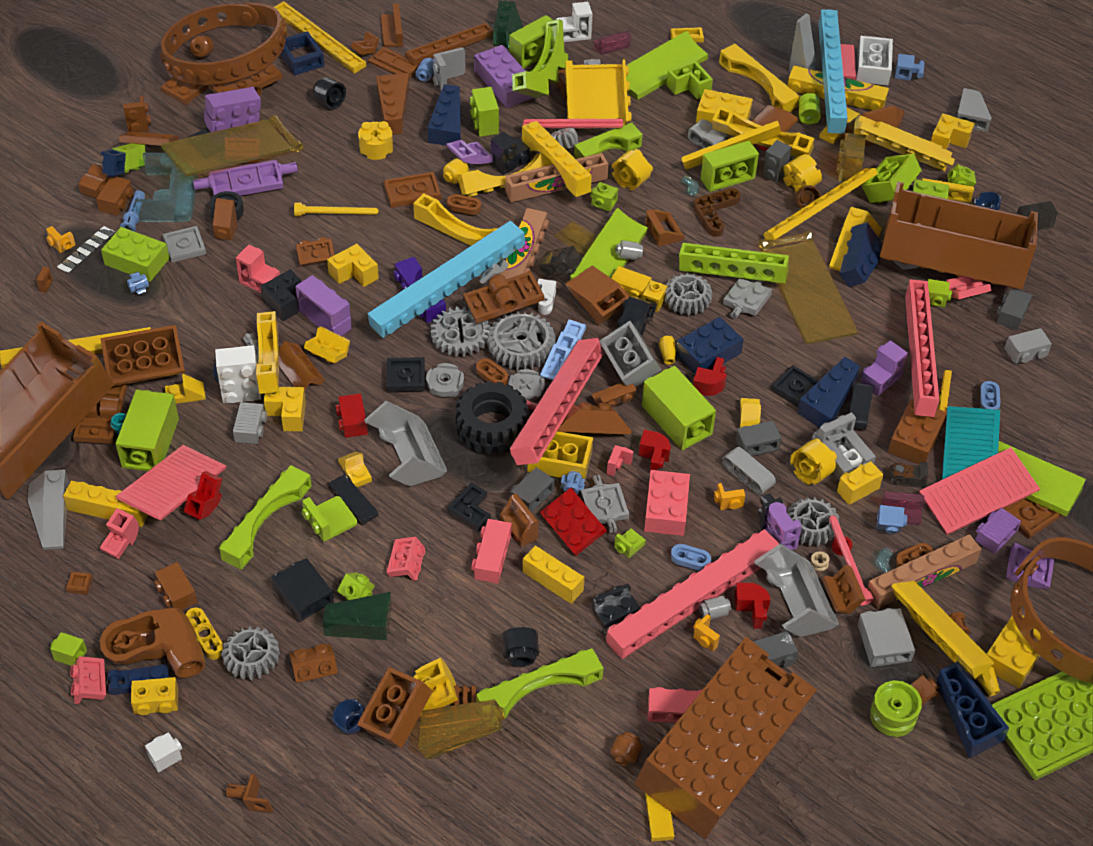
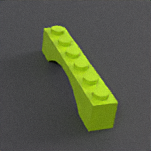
M292 465L286 471H283L277 482L269 487L265 496L257 501L253 510L245 515L241 524L233 529L229 538L221 543L219 548L221 559L242 570L254 556V539L262 523L279 508L303 498L312 487L310 474Z
M593 648L581 650L576 655L561 658L556 663L548 666L543 665L533 672L523 673L518 678L503 681L498 686L490 689L485 688L476 694V705L486 725L506 718L510 710L521 698L538 688L555 684H574L584 687L603 679L604 668Z

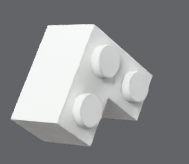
M589 2L573 3L572 16L557 18L563 20L564 42L591 39L592 11Z

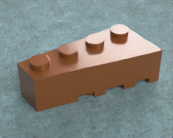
M409 73L376 76L382 119L389 124V127L392 129V135L402 134L410 89Z

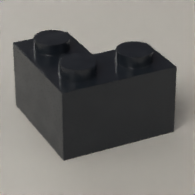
M502 132L491 138V155H493L491 165L504 175L530 161V148L518 137L512 139L508 134Z
M291 269L260 285L262 300L272 311L276 312V315L282 321L298 314L296 286L301 283V279Z
M629 296L624 301L623 316L619 317L617 326L620 328L631 321L640 335L643 336L647 322L653 319L657 303L637 296Z

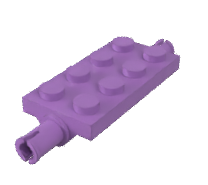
M277 160L209 171L207 178L193 179L195 191L210 188L213 190L214 195L219 192L231 191L241 196L283 188L281 177L285 174L298 173L296 162L280 164L277 163Z

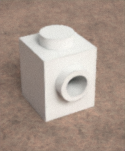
M169 732L156 737L152 742L145 745L148 757L158 772L182 759L180 754L182 746L177 738L173 739Z

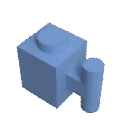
M898 54L895 79L911 81L912 73H917V77L922 78L924 76L925 62L919 61L918 64H914L915 56Z

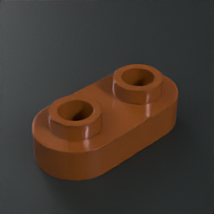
M453 194L447 198V207L451 211L475 215L481 211V202L477 198Z
M484 358L476 363V373L484 380L492 381V383H497V381L503 382V385L508 383L507 371L492 360Z
M918 543L897 555L896 566L898 568L921 557L920 555L924 556L932 552L933 549L926 543Z

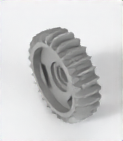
M517 311V314L514 315L510 312V316L504 314L503 319L498 318L497 322H493L487 335V346L489 354H492V358L496 359L497 363L502 362L503 367L509 365V369L516 367L517 371L519 368L526 369V367L533 369L534 365L540 367V362L545 364L555 344V333L553 327H550V323H546L545 318L540 319V315L535 317L533 312L528 315L526 311L524 314H519ZM536 333H538L543 338V344L538 342ZM519 335H523L526 337V339L519 340L516 337Z

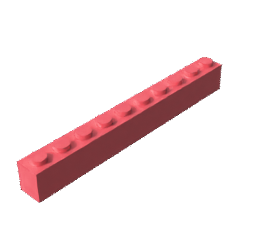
M910 279L905 299L915 415L934 417L939 402L928 281Z
M598 338L578 340L510 448L511 455L514 457L517 465L539 462L604 354Z
M765 529L760 533L753 534L749 540L739 543L732 551L722 554L715 562L708 563L698 573L695 572L684 582L677 583L672 590L660 594L655 601L643 605L638 612L629 614L621 623L612 625L607 631L606 643L621 659H624L697 611L699 604L703 603L704 600L718 597L735 586L736 582H741L759 570L761 567L757 566L754 561L779 545V543Z

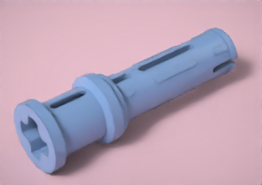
M134 192L129 210L124 214V221L120 224V227L136 231L135 226L139 222L138 214L145 198L144 192Z

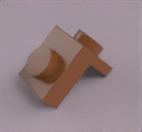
M365 32L364 39L353 41L351 48L360 55L375 53L379 38L370 32Z
M924 675L911 684L918 691L922 699V706L932 697L936 696L938 698L941 695L937 691L939 688L938 684L932 678L927 679Z

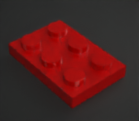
M569 488L540 512L575 556L607 532L606 528L572 488Z

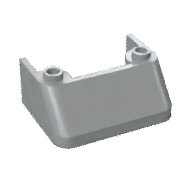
M385 401L365 419V423L379 429V435L384 442L394 445L402 464L389 474L390 478L401 482L405 486H414L440 478L447 472V468L425 422L419 416Z
M779 544L754 561L757 566L767 571L768 575L766 577L769 583L781 589L793 618L782 625L784 629L790 631L795 636L804 637L832 630L839 625L813 566L806 558Z

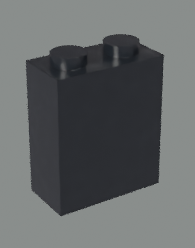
M307 558L295 562L291 567L279 571L271 577L274 591L298 623L334 603L333 591Z

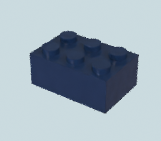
M718 317L677 340L675 355L696 374L698 367L713 370L717 357L724 358V363L740 355L744 339L721 317Z

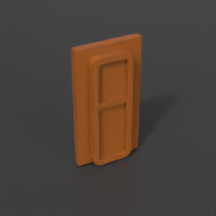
M384 46L368 59V63L391 74L409 73V79L416 73L420 63L414 65L407 57Z

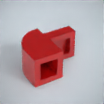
M717 357L713 370L697 368L693 386L702 395H717L725 388L727 374H725L726 367L723 366L724 358Z
M644 429L639 446V456L652 459L650 472L651 470L659 471V468L663 469L664 461L669 462L670 442L661 433Z
M208 471L202 472L197 491L188 494L184 512L199 520L209 516L221 500L222 494L219 493L222 478Z
M736 582L734 592L735 611H752L753 629H762L763 621L767 620V611H769L771 601L769 593L758 584Z

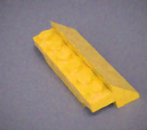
M856 116L853 132L855 136L902 155L914 153L917 161L942 171L946 170L947 165H953L955 161L954 158H951L953 152L943 149L938 144L883 122H876L863 116Z
M915 581L891 585L895 596L908 609L912 620L954 663L958 661L966 673L969 672L974 678L979 676L985 683L992 678L989 669H991L995 662Z

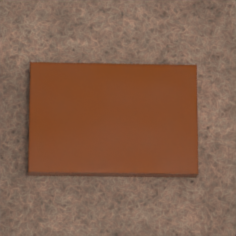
M129 131L119 136V142L171 146L179 142V136Z
M434 172L383 180L391 208L411 205L423 193L437 200L442 199Z
M1026 498L1003 508L1021 520L1018 530L1028 539L1064 516Z

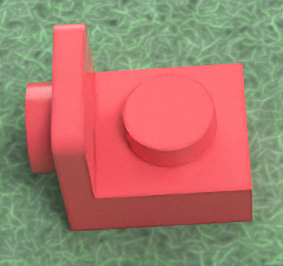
M615 445L608 461L607 474L614 476L616 470L621 469L622 463L631 465L634 451Z

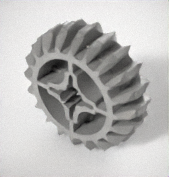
M680 273L678 277L674 275L666 284L668 287L665 292V304L669 306V309H673L674 313L680 312L681 315L685 313L688 316L693 313L696 316L698 312L702 313L704 310H707L711 303L712 289L710 284H707V279L702 280L701 276L696 277L695 273L693 275L688 273L682 275Z
M807 496L805 501L800 498L798 502H793L792 506L789 507L787 511L792 521L798 519L802 525L799 536L801 545L806 542L809 547L812 544L818 547L820 542L826 545L828 541H832L835 534L829 517L834 515L839 522V514L836 513V508H831L830 503L825 504L823 499L818 501L816 497L810 500Z
M249 626L248 630H244L241 627L239 633L234 631L233 637L227 636V643H223V664L229 673H233L235 678L240 675L242 680L249 677L252 681L254 676L261 679L262 673L268 675L269 669L274 670L275 663H278V656L280 654L278 641L272 633L269 634L267 629L261 631V628L258 626L253 630ZM258 644L264 646L267 650L263 649V647L258 646ZM234 656L239 657V659H242L243 662L238 661Z

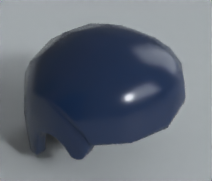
M981 192L978 199L975 197L974 205L999 210L1001 196L994 192Z
M346 699L334 709L332 720L343 733L355 734L362 730L357 723L365 708L355 699Z

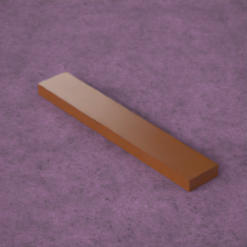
M483 23L406 51V57L416 65L425 58L432 59L433 54L462 48L495 35V31L487 23Z

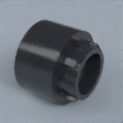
M324 77L319 79L313 87L315 101L329 109H337L345 100L346 88L344 84L333 78Z
M515 627L503 632V657L507 659L511 666L526 667L532 665L536 660V657L539 655L538 632L535 629Z

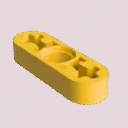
M189 609L186 612V616L189 618L198 636L203 652L211 660L219 659L222 656L223 650L221 639L202 609ZM196 616L199 618L200 624L197 625V622L192 617ZM202 630L210 631L207 637L199 636ZM212 642L213 646L217 648V650L213 651V649L210 648L209 643Z

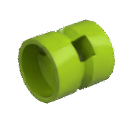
M813 93L802 95L798 100L799 119L806 125L815 124L821 117L819 97Z

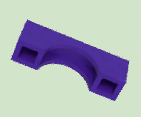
M415 257L395 263L393 275L395 280L400 282L402 290L422 278V267ZM443 299L440 300L436 305L426 309L419 317H423L426 323L432 322L433 319L437 320V314L442 316V311L446 312V303Z

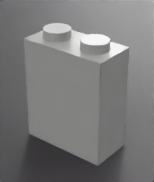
M888 608L876 612L867 611L860 614L857 626L871 667L912 661L915 649L901 608Z

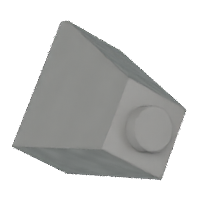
M964 88L957 118L975 123L973 130L988 133L991 116L981 92Z

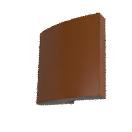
M768 105L752 122L764 126L778 121L781 132H787L798 121V118L784 109Z

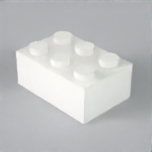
M860 36L857 53V81L889 85L892 71L893 39Z
M254 345L215 349L216 367L223 404L261 400L256 377L257 361Z

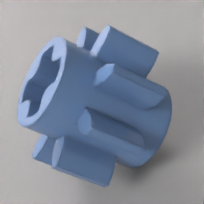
M139 272L131 274V279L127 280L131 293L136 292L137 295L145 293V288L149 287L145 274L140 275Z
M571 471L567 476L562 475L560 488L564 489V492L572 488L578 494V491L581 492L584 489L585 479L582 478L580 473Z

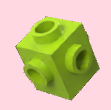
M959 164L951 169L947 175L948 183L972 187L976 184L975 172Z
M599 182L596 188L591 190V205L610 212L618 200V188Z
M357 572L346 573L337 591L346 597L347 602L357 605L370 600L375 585L363 574H358Z

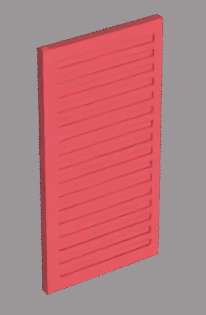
M182 445L116 495V499L161 521L187 500L188 494L197 491L202 472L208 471L217 476L226 469V465Z
M1009 448L920 490L919 494L948 535L990 515L993 511L996 512L1000 508H1005L1040 491V488L1014 450Z

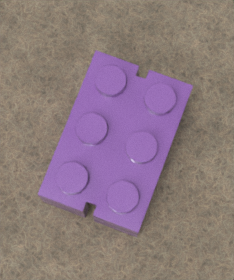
M254 87L206 95L204 123L211 134L259 126L260 113L258 111H260L261 98Z
M311 275L296 286L298 310L316 326H322L340 336L351 329L350 305L348 301L338 296L333 289H329L322 280H318Z

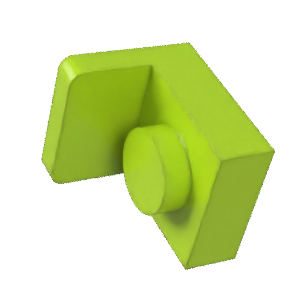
M631 528L624 535L618 533L615 536L614 547L619 553L630 558L645 545L646 540Z

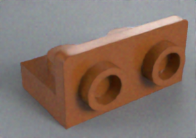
M325 237L313 242L305 240L296 244L300 267L325 263L328 258L335 255L332 240Z

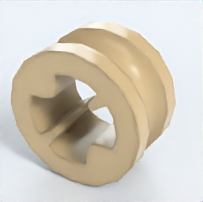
M815 552L811 557V565L816 571H825L829 566V556L825 552Z

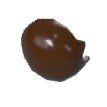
M812 185L802 186L795 194L797 207L802 209L821 197L820 192Z

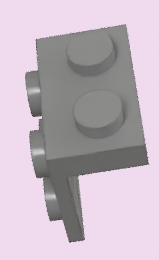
M457 48L433 54V82L441 91L443 85H447L448 78L465 74L464 48Z

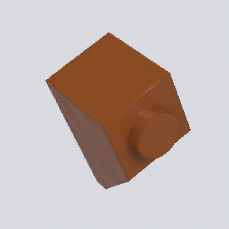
M217 198L213 219L214 236L218 239L232 240L238 226L234 200Z

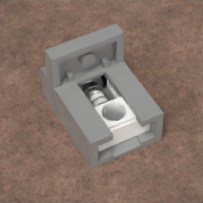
M853 413L845 416L842 415L830 423H824L812 435V440L815 438L821 440L830 450L836 453L837 460H835L836 467L833 474L838 480L844 473L854 471L861 464L865 465L870 461L874 464L876 459L873 452L853 430L856 421Z

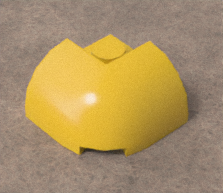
M441 658L415 671L416 675L413 678L424 682L433 690L420 716H432L442 713V707L458 700L454 688L456 686L454 677L447 664Z

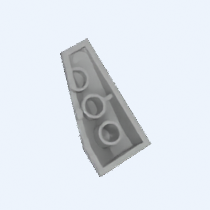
M807 13L797 20L789 73H791L793 66L815 70L816 58L810 17Z
M66 470L44 471L29 483L27 501L43 550L64 549L67 507L63 495L70 484Z

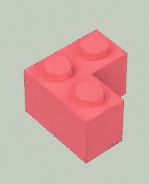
M248 245L236 257L239 283L260 293V285L280 275L279 270L265 264L264 252L259 248Z

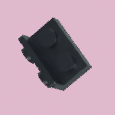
M629 583L623 586L619 585L605 594L597 595L593 599L592 611L603 628L624 620L629 614H634L641 609L630 593L631 586Z

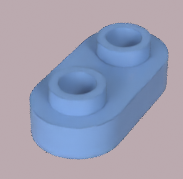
M993 381L982 383L980 388L981 409L999 410L1000 387L997 383Z
M677 544L671 551V559L675 564L701 571L711 562V556L707 551L685 544Z

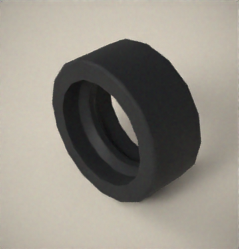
M224 191L215 194L211 198L209 205L213 219L217 198L234 200L237 220L243 216V201L239 194Z

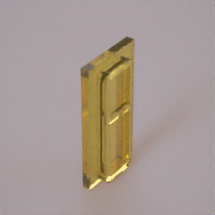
M574 221L554 236L583 256H585L597 238L596 235Z

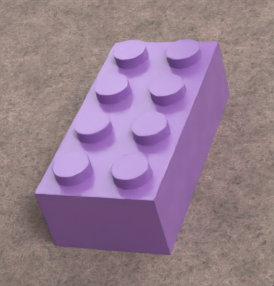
M503 45L474 55V71L488 87H492L493 93L506 108L534 98L513 91L512 74L525 72V70Z

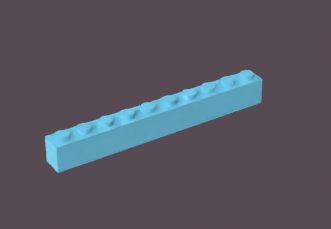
M821 10L819 37L828 133L844 134L847 123V108L837 10Z
M512 221L507 222L367 313L369 325L382 338L393 333L432 305H436L440 300L451 295L470 280L478 277L494 263H498L502 259L507 258L511 253L521 249L525 245L524 232Z

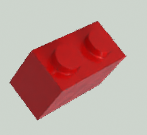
M361 393L339 396L336 413L337 416H341V419H338L340 431L344 430L345 438L368 435Z

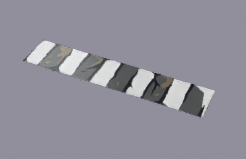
M103 226L57 268L67 273L70 272L111 236L114 231Z

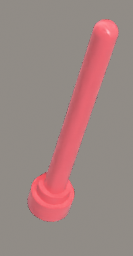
M832 515L829 517V521L847 566L852 567L866 599L859 606L870 604L874 601L872 592L865 588L837 517Z

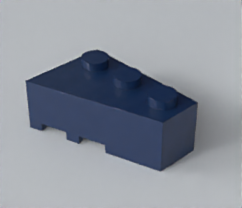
M868 222L853 226L850 230L852 236L851 240L847 242L848 252L843 257L839 273L849 287L865 283L881 258L880 253L883 243Z

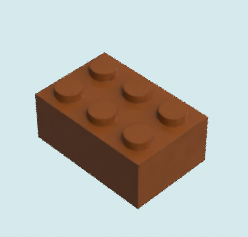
M911 399L891 439L888 453L924 467L942 430L947 412L936 409L934 417L915 415L914 400Z
M388 667L357 725L367 733L402 749L433 690L424 682Z

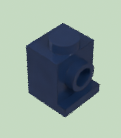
M114 149L101 151V155L104 156L102 173H105L108 177H117V175L123 174L125 171L126 153Z

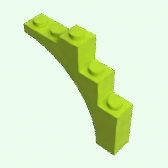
M557 19L546 22L545 43L541 58L532 71L512 74L514 92L534 98L549 95L548 85L559 82L558 71L565 69V62L568 61V54L564 52L563 20Z

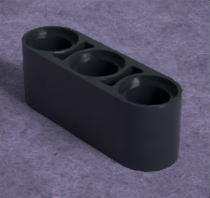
M854 383L849 414L853 413L856 417L855 429L866 430L874 385Z

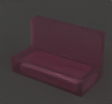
M629 31L602 37L594 40V45L601 55L630 47L631 34Z
M891 491L884 492L882 505L904 508V514L907 515V524L921 525L925 495Z

